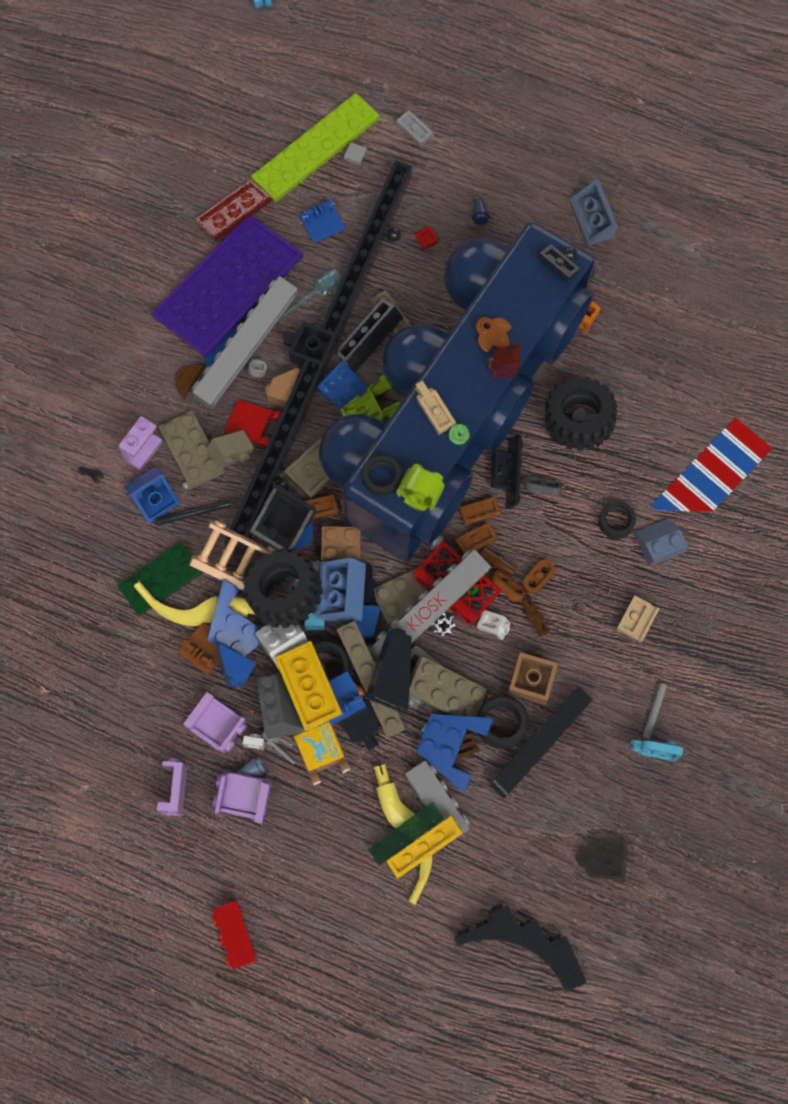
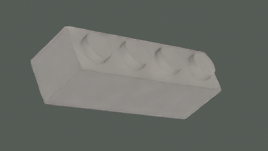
M424 761L405 773V778L436 826L453 815L463 830V834L469 831V820L464 814L460 815L457 808H459V805L453 797L449 798L446 791L448 789L442 780L438 781L435 774L437 772L432 764L428 765Z

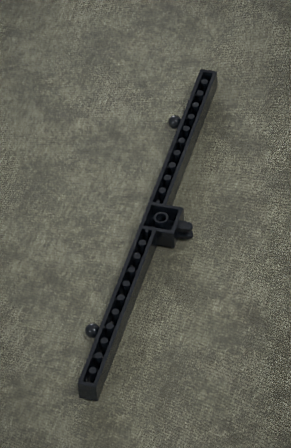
M395 160L321 327L303 321L297 334L290 331L283 333V344L290 348V362L303 367L230 527V530L249 539L252 538L253 534L250 533V530L275 485L289 492L287 482L276 481L316 394L317 386L324 376L385 236L391 242H397L401 238V232L398 228L393 227L389 229L412 177V166ZM226 536L224 540L225 547H227L231 539L229 536ZM238 541L233 551L244 555L248 546Z

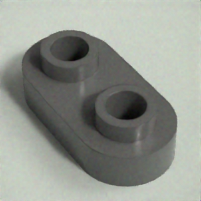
M527 476L525 478L524 487L528 492L545 493L551 497L561 493L562 484L556 480L536 476Z

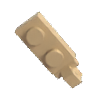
M423 381L415 384V389L419 394L416 396L418 403L438 435L456 425V421L436 390L432 388L428 390Z

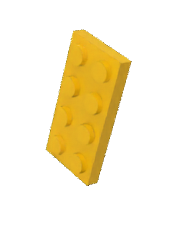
M311 641L275 657L305 731L343 715Z

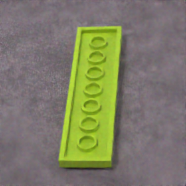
M357 93L353 94L251 176V180L276 203L378 121L379 114Z

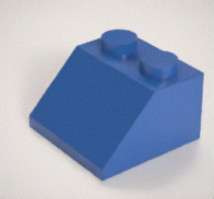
M156 466L124 486L131 500L148 524L180 504L167 480Z
M220 644L217 655L223 677L227 680L226 684L234 689L242 688L256 663Z

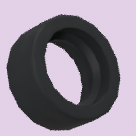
M385 455L376 456L365 464L363 484L371 494L379 497L389 496L398 489L401 483V468L393 458ZM384 465L392 469L394 479L390 485L379 487L372 483L370 473L373 468Z
M615 501L603 508L598 524L605 536L611 539H622L632 532L636 524V515L630 505ZM613 510L625 513L628 517L627 527L620 531L610 528L606 522L608 513Z

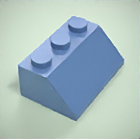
M354 558L321 562L320 578L323 594L320 595L322 599L320 604L317 605L316 619L346 623L362 621L365 563Z

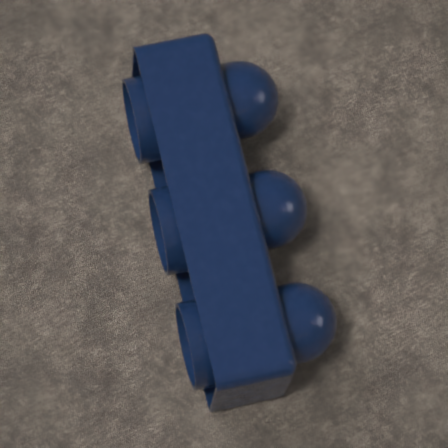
M535 222L526 224L510 247L490 238H474L460 244L451 253L444 270L445 287L451 299L464 309L465 312L449 334L431 325L416 324L403 328L390 339L383 355V370L390 386L404 397L387 424L365 414H351L341 417L327 428L321 439L319 447L320 463L326 476L343 489L345 523L348 527L358 529L360 535L405 563L410 561L421 543L429 547L436 541L452 519L470 487L474 473L470 470L483 451L492 454L501 445L530 398L535 385V381L532 378L543 362L553 365L582 323L594 297V292L588 290L587 287L596 257ZM550 244L561 253L566 247H574L577 250L578 256L573 263L580 270L567 283L537 258L539 253ZM482 317H488L492 320L502 318L508 321L512 326L509 331L505 332L509 339V346L507 348H498L492 345V348L485 352L478 344L477 321ZM483 324L485 329H489L487 324ZM423 381L428 390L431 388L436 390L456 421V424H463L469 429L470 437L466 443H453L449 438L450 429L438 435L418 403L416 396L419 394L415 389V384ZM385 455L391 457L398 462L401 468V481L406 471L413 464H418L431 473L436 472L442 475L444 490L434 510L430 511V508H426L425 511H421L407 505L402 495L399 498L397 490L393 494L383 497L371 494L363 484L365 464L376 456ZM377 466L372 469L370 479L374 485L386 487L393 482L394 473L387 466Z

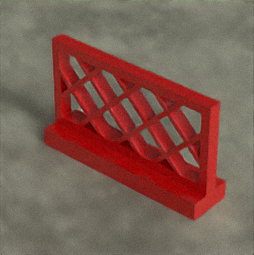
M442 541L425 562L416 569L412 578L430 592L434 588L433 584L437 581L434 577L439 579L449 574L440 573L439 564L450 563L451 567L453 563H461L463 559ZM442 548L449 553V559L439 560L438 553ZM428 564H436L437 573L430 574L424 568ZM486 576L479 579V584H474L471 587L480 588V597L470 598L468 590L466 592L467 598H459L449 608L470 627L474 625L502 591ZM482 587H490L495 593L492 597H483ZM470 601H481L482 608L478 613L471 608Z

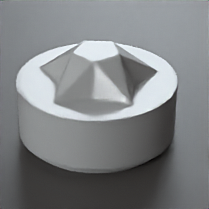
M260 359L251 360L248 372L254 377H263L267 371V364Z

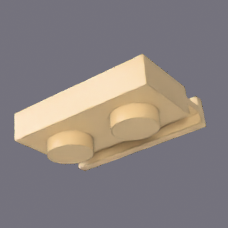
M634 595L616 630L642 643L660 608H656Z

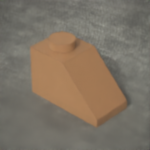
M295 368L273 378L271 384H268L265 390L267 401L285 407L301 370Z

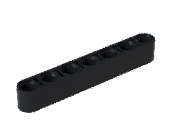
M578 686L489 786L505 799L592 702L593 698Z

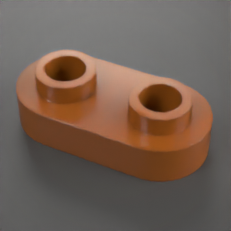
M549 560L539 561L524 578V590L530 594L538 593L554 575V564ZM541 569H547L548 573H542ZM534 582L536 586L530 587L529 583Z
M497 570L491 576V581L511 601L520 602L525 597V590L504 572Z

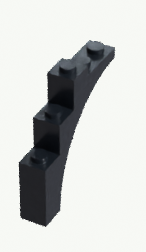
M502 904L491 908L492 912L488 914L490 923L486 919L475 924L477 928L472 931L466 928L457 932L458 937L454 938L457 946L481 940L505 941L521 946L537 955L552 969L566 992L587 983L567 936L555 935L549 938L550 943L547 944L538 921L532 922L531 919L519 923L521 928L518 929L508 905L503 907Z

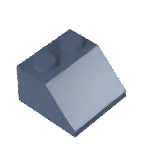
M669 519L634 532V536L649 567L683 554L688 548L681 530Z

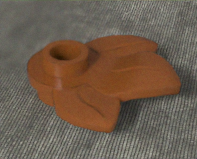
M488 317L480 318L476 323V331L479 334V346L485 352H488L492 345L498 348H507L509 346V339L505 332L512 328L510 323L502 318H495L493 320ZM483 324H487L489 329H485Z

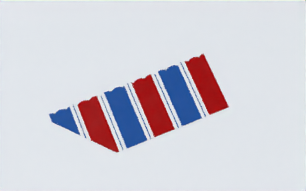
M735 417L734 421L730 422L728 427L723 429L722 433L716 437V440H713L710 446L706 447L704 452L699 454L698 458L692 462V465H689L686 471L682 472L680 477L675 479L667 491H664L661 497L657 498L651 506L655 510L713 512L771 451L772 447Z

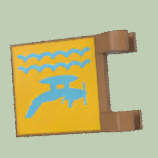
M329 721L293 736L313 786L321 783L317 772L330 766L339 764L343 774L351 770Z

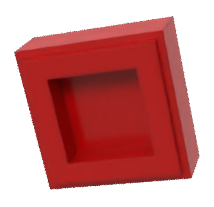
M431 226L415 233V238L423 251L439 243V239Z

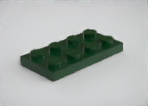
M179 542L119 583L117 587L136 614L141 617L151 610L152 607L133 586L135 583L140 581L153 598L161 603L202 575L203 572L190 566L192 556L183 544Z

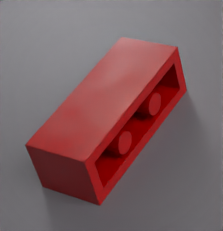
M233 901L213 909L214 914L211 915L214 926L219 927L221 934L218 935L221 947L225 946L227 954L224 957L227 966H232V969L236 970L257 962L258 960L238 901Z

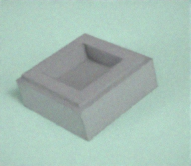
M350 142L344 155V160L361 166L367 148Z

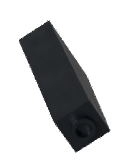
M395 628L387 632L365 699L399 713L408 711L412 636L407 635L406 631Z

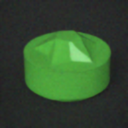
M456 424L449 431V438L455 444H464L470 437L469 429L463 424Z

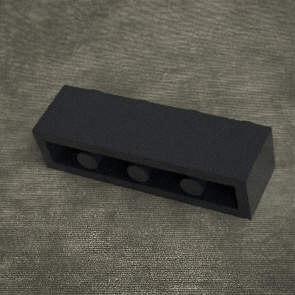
M382 298L334 354L353 372H356L402 320L403 316L393 304Z

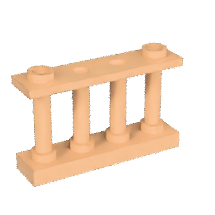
M210 520L209 527L213 531L201 555H198V557L192 556L190 566L220 580H225L243 590L245 587L243 574L255 550L270 555L272 551L278 549L270 545L265 547L226 528V524L216 520L213 522ZM220 533L231 537L219 563L214 565L208 562V557ZM239 541L247 545L248 548L237 570L231 573L226 570L225 566Z

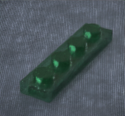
M433 801L368 848L377 864L381 866L444 820L445 817Z

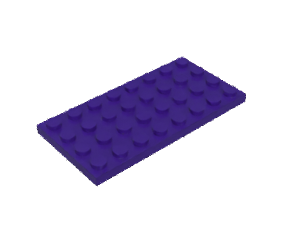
M249 214L151 315L206 358L248 315L249 311L258 305L261 295H266L270 290L268 289L270 283L274 279L277 280L279 276L284 278L303 258V253Z

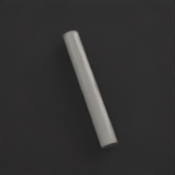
M664 683L659 684L642 736L644 740L650 741L667 685Z

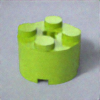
M413 464L406 471L397 489V495L399 498L402 495L405 498L404 502L415 509L425 511L426 508H430V511H432L444 490L443 476L436 472L431 473L421 465Z

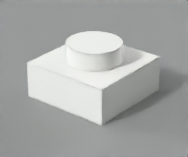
M249 734V736H244L243 745L248 748L264 750L265 740L261 739V735Z

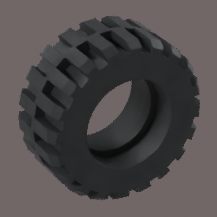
M573 377V380L568 378L563 380V384L558 383L554 386V390L549 392L548 399L545 402V427L553 440L557 439L556 443L561 446L564 444L570 450L572 448H577V451H583V448L590 450L594 449V445L597 447L602 445L604 440L607 441L615 428L617 401L614 399L613 392H608L609 387L605 384L601 385L600 381L596 379L594 381L590 380V377H584V379ZM573 405H586L594 409L598 416L589 422L578 423L568 419L563 412Z
M283 549L282 552L275 550L270 555H263L260 561L257 559L253 563L254 567L249 568L247 572L248 577L244 579L245 587L243 592L247 604L258 619L266 625L270 624L271 627L278 628L281 625L282 628H289L291 624L296 626L300 624L301 620L306 621L310 613L314 614L317 610L316 604L319 605L322 598L320 595L323 594V587L321 586L320 576L312 562L305 555H301L297 551H292L291 553L289 549ZM287 577L299 579L297 588L289 597L282 600L268 599L269 591L277 581Z

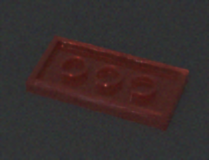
M249 180L194 220L216 242L272 202V198L254 181Z

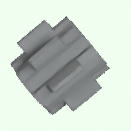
M443 613L432 624L434 626V633L440 632L442 636L447 632L452 633L450 629L456 625L451 621L453 616Z

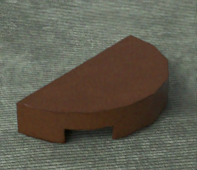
M194 364L183 367L177 373L175 379L176 388L184 398H186L203 371L204 367L202 365Z

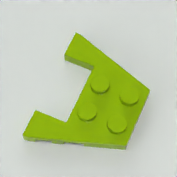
M385 374L379 378L380 382L375 386L371 384L367 388L368 392L363 396H356L340 409L343 417L351 414H365L383 423L389 421L400 405V402L398 401L384 410L380 409L375 397L392 388Z

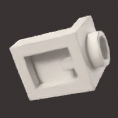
M485 610L478 622L477 628L496 635L499 639L503 640L510 630V622L505 616Z

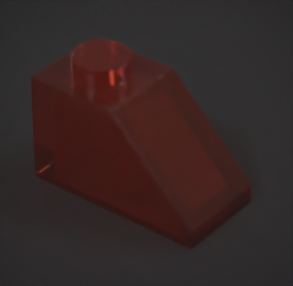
M514 343L494 350L493 358H489V370H492V377H517L520 364V343Z

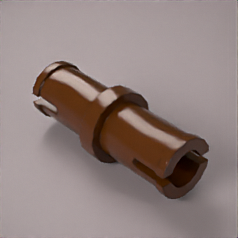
M485 547L480 554L487 562L493 565L494 569L501 570L511 578L518 569L517 566L505 560L503 555H497L488 547Z
M528 598V601L527 599L523 600L521 605L528 615L529 623L533 624L538 636L542 637L549 633L550 630L542 618L543 614L538 611L532 598Z

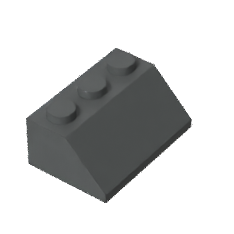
M273 674L257 677L266 738L272 739L306 732L281 676Z

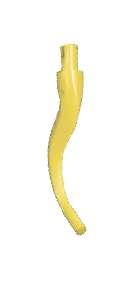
M140 581L133 585L156 612L175 623L187 626H201L203 622L205 624L210 623L214 615L218 596L209 598L192 609L179 610L155 600ZM235 596L228 606L243 617H247L248 614H254L247 604L245 597Z
M386 764L374 767L373 769L379 787L376 788L377 795L389 823L408 835L413 841L429 832L424 822L400 801L395 783H390ZM432 855L420 863L419 879L408 900L411 904L416 905L427 882L432 865Z

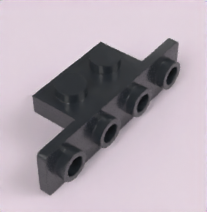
M516 434L509 438L508 453L498 450L492 453L490 488L506 491V509L509 510L518 506L520 502L522 434Z

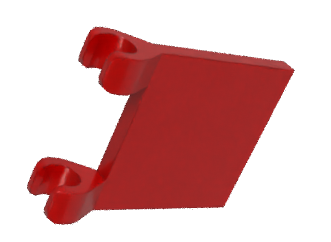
M238 400L224 433L231 434L244 430L250 442L266 448L270 438L262 437L269 419L278 422L282 412L271 411Z

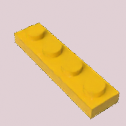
M452 815L386 862L398 879L464 832Z

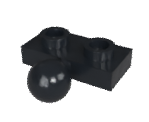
M550 244L537 257L566 283L577 275L580 270L573 263L578 256L577 250L574 247H566L561 253Z

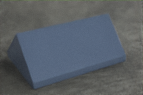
M596 179L570 198L588 245L614 238L618 226L600 181Z

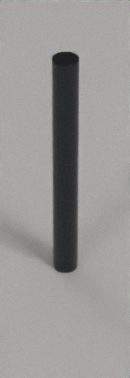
M230 500L156 518V523L159 526L229 508L231 503Z

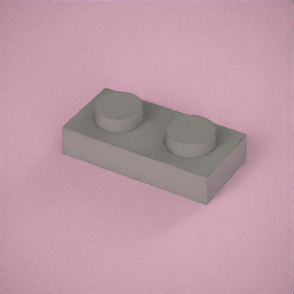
M410 110L396 120V125L420 147L433 137V131Z

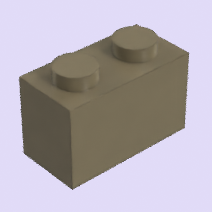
M244 430L213 438L206 450L215 465L220 467L223 465L230 466L237 461H246L250 458L254 447Z

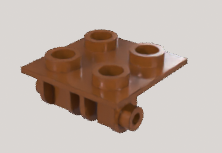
M203 622L188 640L185 639L181 643L182 647L178 652L208 676L219 663L217 655L219 647L206 639L209 626Z

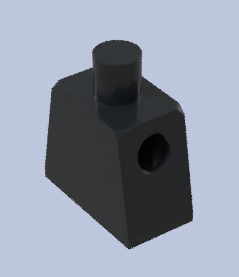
M366 700L364 701L366 707L336 723L356 746L364 742L368 750L371 751L379 746L374 736L380 732V727L370 701Z

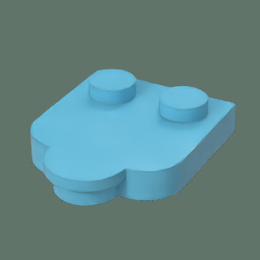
M630 741V745H632L631 750L645 756L676 762L683 753V747H678V744L674 742L663 744L653 741Z

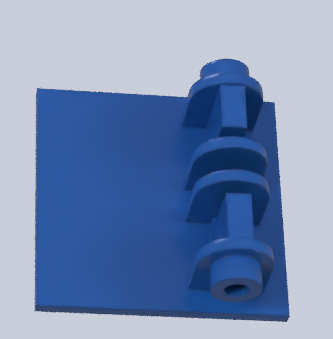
M326 200V202L317 204V206H313L298 214L314 244L346 229L334 208L335 203L333 200Z
M343 361L317 386L320 389L319 393L323 397L326 395L339 410L356 396H360L367 388Z
M348 671L329 681L343 715L330 720L331 725L366 707Z

